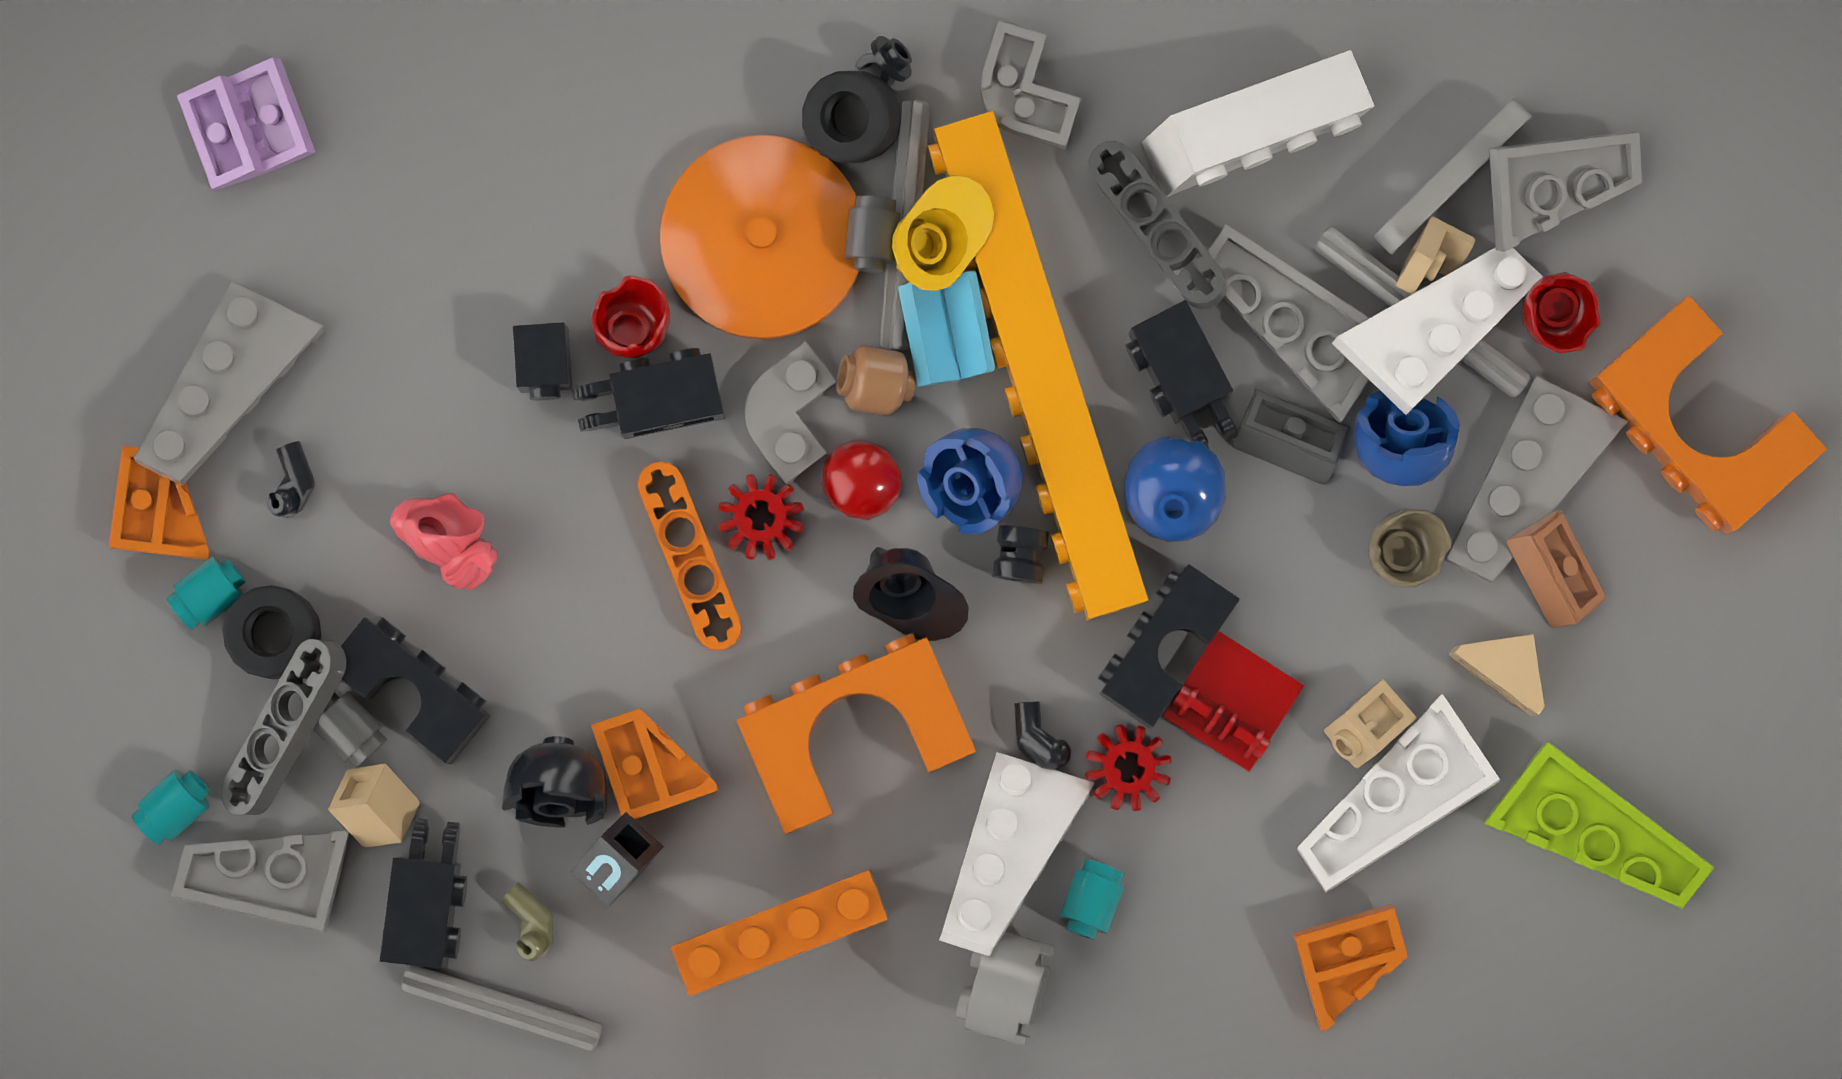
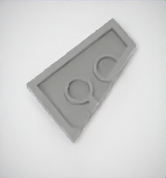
M1627 131L1489 148L1496 250L1505 252L1519 245V241L1539 231L1545 232L1559 225L1561 220L1584 209H1592L1642 184L1639 132Z
M344 830L330 832L331 834L309 836L301 834L283 836V838L255 841H248L247 839L185 845L171 896L182 901L325 933L351 834L349 831Z

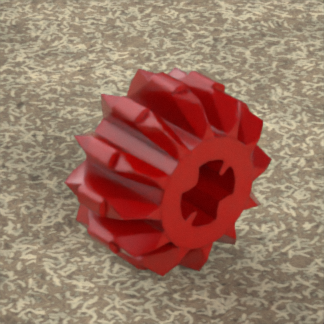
M754 474L746 476V483L750 492L745 495L735 484H731L728 487V491L738 500L737 505L728 502L719 503V511L724 514L734 515V519L722 521L718 524V529L721 533L739 530L727 544L732 551L738 549L745 540H748L749 543L745 555L748 560H754L757 555L758 545H764L765 555L771 561L776 559V552L772 542L778 540L783 548L788 551L794 547L791 539L783 533L785 529L795 533H802L804 525L798 521L787 519V516L803 512L804 507L802 502L783 504L794 492V488L790 484L784 486L775 495L773 493L776 486L775 475L769 474L765 479L764 490H758L757 480ZM759 504L768 505L769 514L775 518L770 527L764 523L766 530L763 531L754 530L752 519L747 517L750 509L753 508L756 512L758 511L756 505Z
M1123 724L1116 725L1117 745H1114L1107 735L1100 733L1096 739L1107 751L1105 755L1092 750L1086 752V759L1101 763V769L1085 772V779L1095 780L1103 777L1105 783L1098 787L1093 795L1096 799H1100L1110 789L1114 790L1111 809L1119 810L1123 803L1124 794H1129L1132 811L1141 810L1139 791H1143L1145 796L1155 803L1160 799V796L1149 785L1151 781L1161 785L1170 784L1171 778L1166 774L1156 773L1155 766H1165L1172 763L1171 756L1162 755L1153 758L1151 752L1159 748L1163 740L1157 736L1146 746L1142 745L1141 742L1146 731L1144 726L1138 725L1134 730L1132 741H1128L1125 726ZM1125 753L1135 755V765L1142 768L1138 779L1136 776L1130 777L1131 783L1120 780L1121 771L1114 768L1118 757L1121 760L1126 759Z

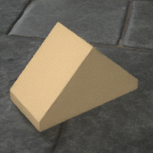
M1533 634L1463 644L1454 647L1448 654L1449 657L1530 717L1539 715L1544 709L1545 704Z

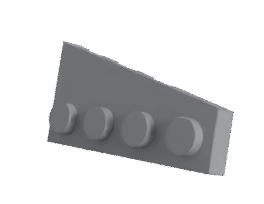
M232 281L135 455V462L183 486L227 438V433L244 415L247 416L257 406L262 395L279 377L282 378L296 363L295 360L310 343L314 344L325 332L324 326Z
M1535 376L1517 409L1454 538L1451 549L1444 560L1489 583L1493 582L1513 558L1506 541L1514 534L1549 515L1628 421L1617 415L1611 417L1605 409Z

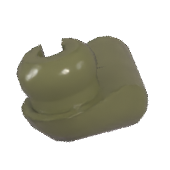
M518 882L505 895L502 902L521 918L520 940L516 943L518 954L525 960L534 961L544 957L553 944V915L545 905Z

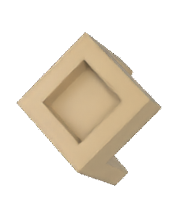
M384 763L347 769L328 810L361 846L368 848L402 843L420 803L418 798Z

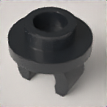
M878 36L871 42L872 53L861 56L855 65L858 70H863L870 67L873 63L877 64L881 70V78L890 87L894 84L895 80L904 82L912 74L910 66L912 57L908 49L895 38L890 40L884 36Z

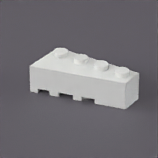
M1349 50L1173 114L1141 143L1160 189L1168 197L1195 185L1201 187L1211 184L1227 176V172L1242 166L1244 170L1259 166L1273 158L1272 154L1286 148L1289 153L1307 148L1318 141L1316 136L1328 131H1332L1334 137L1348 133L1362 125L1360 117L1375 105L1353 53Z

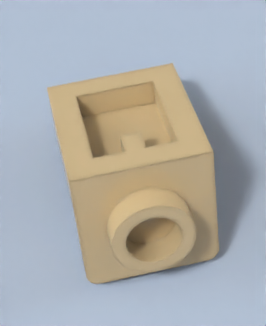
M1431 216L1412 247L1395 286L1410 294H1414L1424 277L1433 281L1438 272L1446 276L1460 268L1474 246V237Z
M1382 679L1341 716L1330 723L1324 729V733L1332 741L1335 751L1342 758L1348 760L1355 768H1359L1384 749L1417 717Z

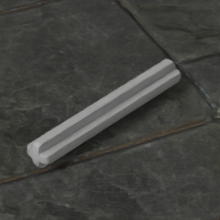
M409 965L402 980V989L405 992L589 1051L597 1047L601 1036L602 1026L599 1023L425 967Z

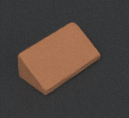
M1561 510L1554 511L1514 534L1506 541L1509 550L1551 627L1577 624L1607 598Z

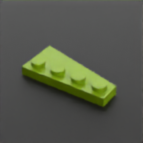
M1547 740L1484 820V824L1500 831L1503 830L1542 849L1550 850L1573 860L1577 864L1599 871L1682 909L1714 869L1711 863Z

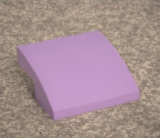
M271 57L230 77L217 76L177 95L212 190H219L255 178L316 153L280 58Z

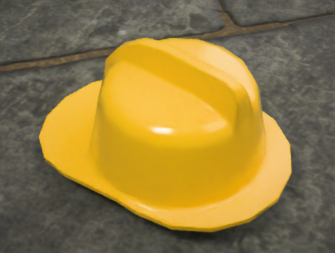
M952 175L937 180L923 193L909 213L897 224L892 237V250L897 262L896 268L909 283L921 290L938 291L950 287L961 276L965 268L985 244L992 231L994 211L991 198L982 185L969 177Z

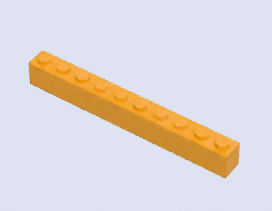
M990 111L935 128V143L927 146L935 174L945 173L946 177L952 175L969 177L981 184L991 198L994 211L992 231L985 244L965 269L966 271L976 270L981 285L980 294L985 319L991 318L997 336L990 339L993 358L997 369L1007 368L1012 386L1004 388L1007 403L1013 418L1022 415L1028 434L1019 437L1028 467L1035 464L1038 465L1043 484L1035 486L1038 501L1043 515L1053 513L1058 533L1050 535L1059 564L1069 563L1074 582L1066 584L1074 613L1084 611L1086 620L1090 621L1145 604L1148 601L1146 590L994 112Z

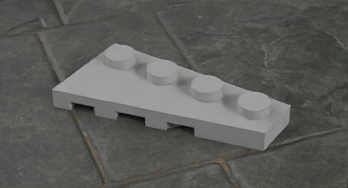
M1226 224L1208 250L1209 254L1219 265L1227 282V291L1224 299L1340 424L1369 379L1332 342L1337 336L1368 320L1369 317ZM1211 275L1205 279L1210 283L1215 276Z

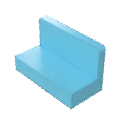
M975 271L963 272L950 287L938 291L921 290L911 283L898 286L918 387L958 382L994 371L995 364Z

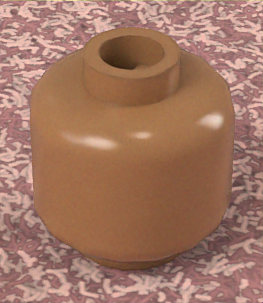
M860 345L851 355H845L840 363L837 376V393L844 396L845 403L850 409L882 416H891L899 410L903 401L910 402L916 385L915 372L908 371V364L904 354L896 350L868 345Z

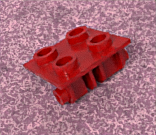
M1218 631L1162 717L1250 772L1258 758L1260 759L1271 742L1270 739L1305 685Z

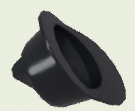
M876 547L870 555V564L866 572L859 577L853 586V599L859 609L881 620L902 634L909 635L913 633L917 640H922L926 637L928 641L950 638L961 631L968 621L969 605L964 595L952 584L935 575L928 558L914 549L893 548L885 550Z

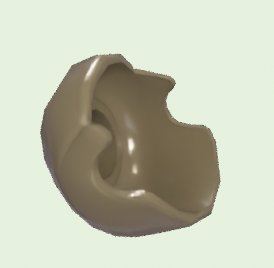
M1405 508L1389 513L1376 525L1370 538L1368 557L1371 559L1370 564L1375 573L1391 585L1417 587L1441 572L1446 552L1451 549V538L1444 522L1428 510Z

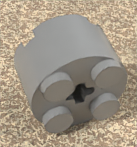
M1004 932L990 956L973 951L970 966L978 968L973 987L964 986L956 1011V1017L965 1019V1029L1026 1047L1030 1036L1022 1034L1021 1031L1024 1025L1029 1026V1023L1035 1024L1051 969V967L1041 965L1043 954L1053 956L1055 947Z

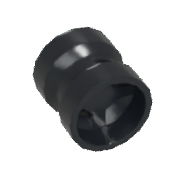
M999 525L997 542L1001 546L1000 557L994 561L992 577L1016 582L1042 584L1044 567L1040 563L1041 552L1047 548L1049 532L1020 526Z

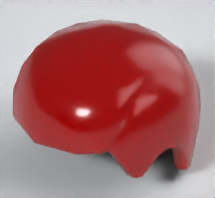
M1567 272L1542 277L1532 286L1523 302V324L1533 340L1547 349L1560 354L1580 351L1587 347V339L1600 326L1597 294L1588 281Z
M632 275L623 277L621 283L609 291H602L596 301L591 317V324L597 343L616 357L640 358L654 351L664 341L670 324V308L665 292L651 279Z
M851 440L835 447L824 461L821 486L830 503L845 516L870 520L887 513L899 498L902 475L893 457L882 446L870 441Z

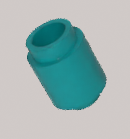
M212 556L173 586L175 591L166 597V600L180 620L190 630H193L199 624L207 626L228 610L235 600L243 594L240 587L246 583V580L230 559L226 558L220 563Z
M174 769L137 803L139 809L132 814V819L140 831L156 845H161L166 839L173 841L210 807L206 798L210 794V790L205 782L193 771L189 770L184 774Z
M1085 859L1082 870L1076 869L1059 915L1068 920L1065 929L1095 940L1097 932L1108 934L1125 889L1124 886L1120 885L1124 873L1108 865Z

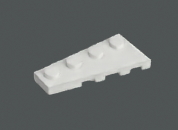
M1495 247L1337 336L1332 344L1407 415L1543 276L1514 248L1502 252L1497 251Z
M1441 694L1424 715L1404 733L1392 749L1372 767L1345 799H1342L1297 847V850L1325 893H1327L1499 783L1500 778L1444 695Z
M996 752L939 941L987 956L991 955L1022 905L1027 893L1034 882L1037 881L1058 843L1061 842L1076 814L1092 792L1094 782L1056 770L1044 769L1037 764Z

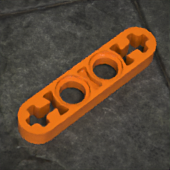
M662 461L651 463L639 475L637 483L639 494L695 634L701 644L710 650H728L736 645L741 637V620L683 476L675 466ZM661 472L665 478L674 476L676 484L669 487V493L675 505L684 499L687 505L686 509L671 510L660 519H657L655 510L665 509V506L658 493H648L647 487L654 483L653 474ZM683 518L692 522L695 528V536L693 541L686 547H674L666 539V528L673 520ZM694 566H705L714 575L713 587L706 594H692L685 586V576ZM719 594L723 595L725 603L716 604L715 607L722 620H732L733 627L726 631L727 640L719 642L715 636L706 637L704 629L711 625L710 618L706 609H703L696 615L693 609L694 604L708 603Z

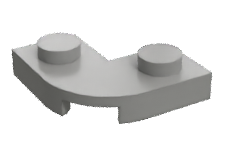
M998 20L981 76V96L987 112L993 111L997 124L1010 133L1065 150L1081 98L1033 83L1046 41V34Z
M806 341L765 371L754 382L745 403V422L749 435L785 485L791 483L827 456L825 450L797 414L834 387L837 381Z

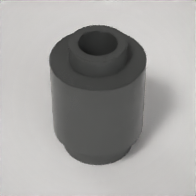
M856 196L855 208L849 209L844 257L854 261L855 270L883 273L885 271V264L896 263L892 250V237L897 224L900 222V213L896 212V200L878 196Z
M349 691L341 697L336 692L333 693L313 729L344 762L349 759L356 768L387 740L379 731L382 726Z

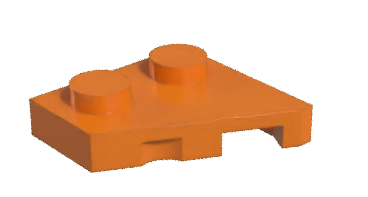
M122 446L109 548L208 560L211 557V551L187 483L185 482L183 486L137 464L134 457L139 447Z
M641 708L591 725L621 816L627 812L634 819H638L719 791L717 783Z
M1392 904L1292 933L1317 1024L1321 1031L1331 1028L1336 1023L1334 1019L1356 999L1360 1001L1375 987L1377 980L1382 975L1391 973L1408 957L1396 911Z

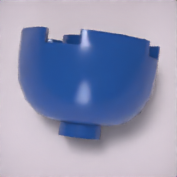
M1378 391L1367 397L1366 406L1358 412L1354 431V444L1362 465L1372 476L1388 484L1419 486L1433 481L1450 464L1456 448L1460 423L1456 412L1439 397H1437L1436 404L1423 398L1405 415L1382 391Z
M960 428L927 447L923 468L917 473V481L921 497L932 515L937 519L942 515L945 516L953 524L961 526L958 532L963 534L983 533L1007 517L1020 498L1023 480L1020 459L1007 441L1000 435L985 429Z
M1161 437L1145 444L1130 459L1124 478L1125 505L1134 523L1147 535L1166 542L1188 541L1204 534L1217 521L1226 499L1225 471L1217 455L1202 442L1194 440V443L1182 439L1169 440L1170 437Z

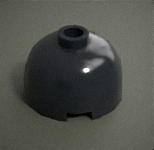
M561 736L547 737L543 740L542 744L533 745L518 754L508 769L503 788L502 809L504 811L512 808L516 809L515 819L520 822L536 826L565 828L564 817L586 816L585 822L589 825L603 819L606 813L607 784L601 765L588 751L574 746V741L570 738Z

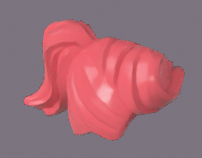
M447 493L435 498L408 499L399 504L393 511L390 525L395 531L396 536L406 543L415 552L417 557L439 565L443 580L456 590L462 588L474 590L493 572V565L498 559L497 549L492 547V542H485L484 539H480L485 523L484 516L477 509L469 508L463 504L455 494Z

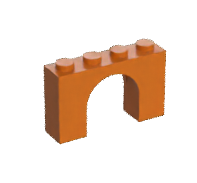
M1688 295L1601 370L1589 383L1596 390L1592 393V397L1599 407L1605 409L1611 417L1617 413L1619 417L1628 421L1626 425L1630 429L1626 434L1634 446L1645 455L1651 452L1664 466L1660 472L1668 484L1679 493H1683L1686 490L1699 505L1695 512L1703 523L1714 532L1721 529L1726 535L1738 530L1820 457L1827 448L1794 411L1782 415L1744 450L1730 457H1712L1699 453L1689 447L1678 436L1669 415V395L1673 383L1686 366L1724 334Z
M911 633L886 644L885 647L888 654L869 662L867 655L862 654L839 664L838 668L841 675L822 682L819 674H816L791 685L790 688L793 695L774 703L770 694L743 706L746 716L736 719L785 834H789L834 814L811 761L810 737L815 722L822 712L842 698L853 695H868L880 698L897 709L910 729L928 773L976 753L927 637L916 641L914 634Z
M868 869L777 906L694 936L670 948L690 997L888 920V914L871 870Z

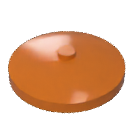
M755 135L719 144L698 157L687 167L675 183L666 201L660 228V244L664 266L670 282L684 304L697 317L726 334L751 340H774L807 331L829 317L840 306L852 289L859 274V271L854 269V261L844 258L849 209L855 208V192L842 172L828 158L801 142L779 136Z

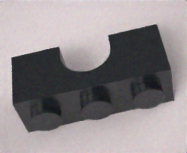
M1190 564L1181 573L1172 568L1155 593L1163 598L1154 614L1151 616L1145 611L1142 612L1127 634V637L1132 639L1134 643L1124 658L1114 653L1097 678L1105 683V686L1099 693L1101 696L1148 728L1154 727L1182 685L1169 676L1159 663L1158 649L1162 639L1171 632L1186 631L1208 644L1213 640L1240 600L1236 595Z
M364 617L341 645L346 656V670L342 680L364 698L371 700L391 680L406 678L411 681L419 691L421 707L417 717L405 731L444 763L452 764L489 719L490 715L481 709L486 700L464 682H461L456 689L441 677L446 667L422 649L417 656L401 644L406 635L387 619L382 617L376 624L373 620Z

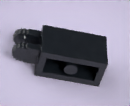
M1184 300L1131 327L1128 333L1131 342L1125 344L1126 350L1138 372L1147 369L1156 386L1150 389L1149 393L1161 416L1165 417L1170 414L1175 424L1181 423L1191 443H1194V440L1209 448L1208 439L1193 416L1209 408L1220 434L1227 441L1238 436L1237 430L1222 402L1234 390L1187 301Z
M689 348L670 353V362L650 365L649 358L626 361L619 364L620 372L609 374L610 379L572 388L575 401H589L597 397L613 394L616 411L593 413L578 419L580 431L586 432L620 425L621 435L624 439H630L725 419L711 353L701 355L700 348Z
M416 818L414 821L409 858L393 857L379 962L443 969L448 967L449 958L457 959L461 928L453 927L455 906L464 907L468 882L467 876L460 875L461 864H456L460 834L459 823L448 822L443 831L441 862L424 860L429 827L428 820L423 818Z

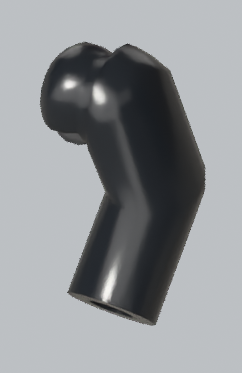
M300 441L286 444L276 450L285 477L276 492L269 494L267 506L269 511L277 517L291 518L301 512L315 487V480Z
M1040 701L1014 703L1017 746L1019 750L1041 768L1053 770L1056 767L1065 766L1071 758V748L1064 739L1056 740L1041 728Z

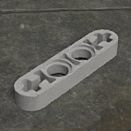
M1512 99L1374 235V238L1392 255L1490 159L1489 148L1502 147L1532 116L1515 99Z

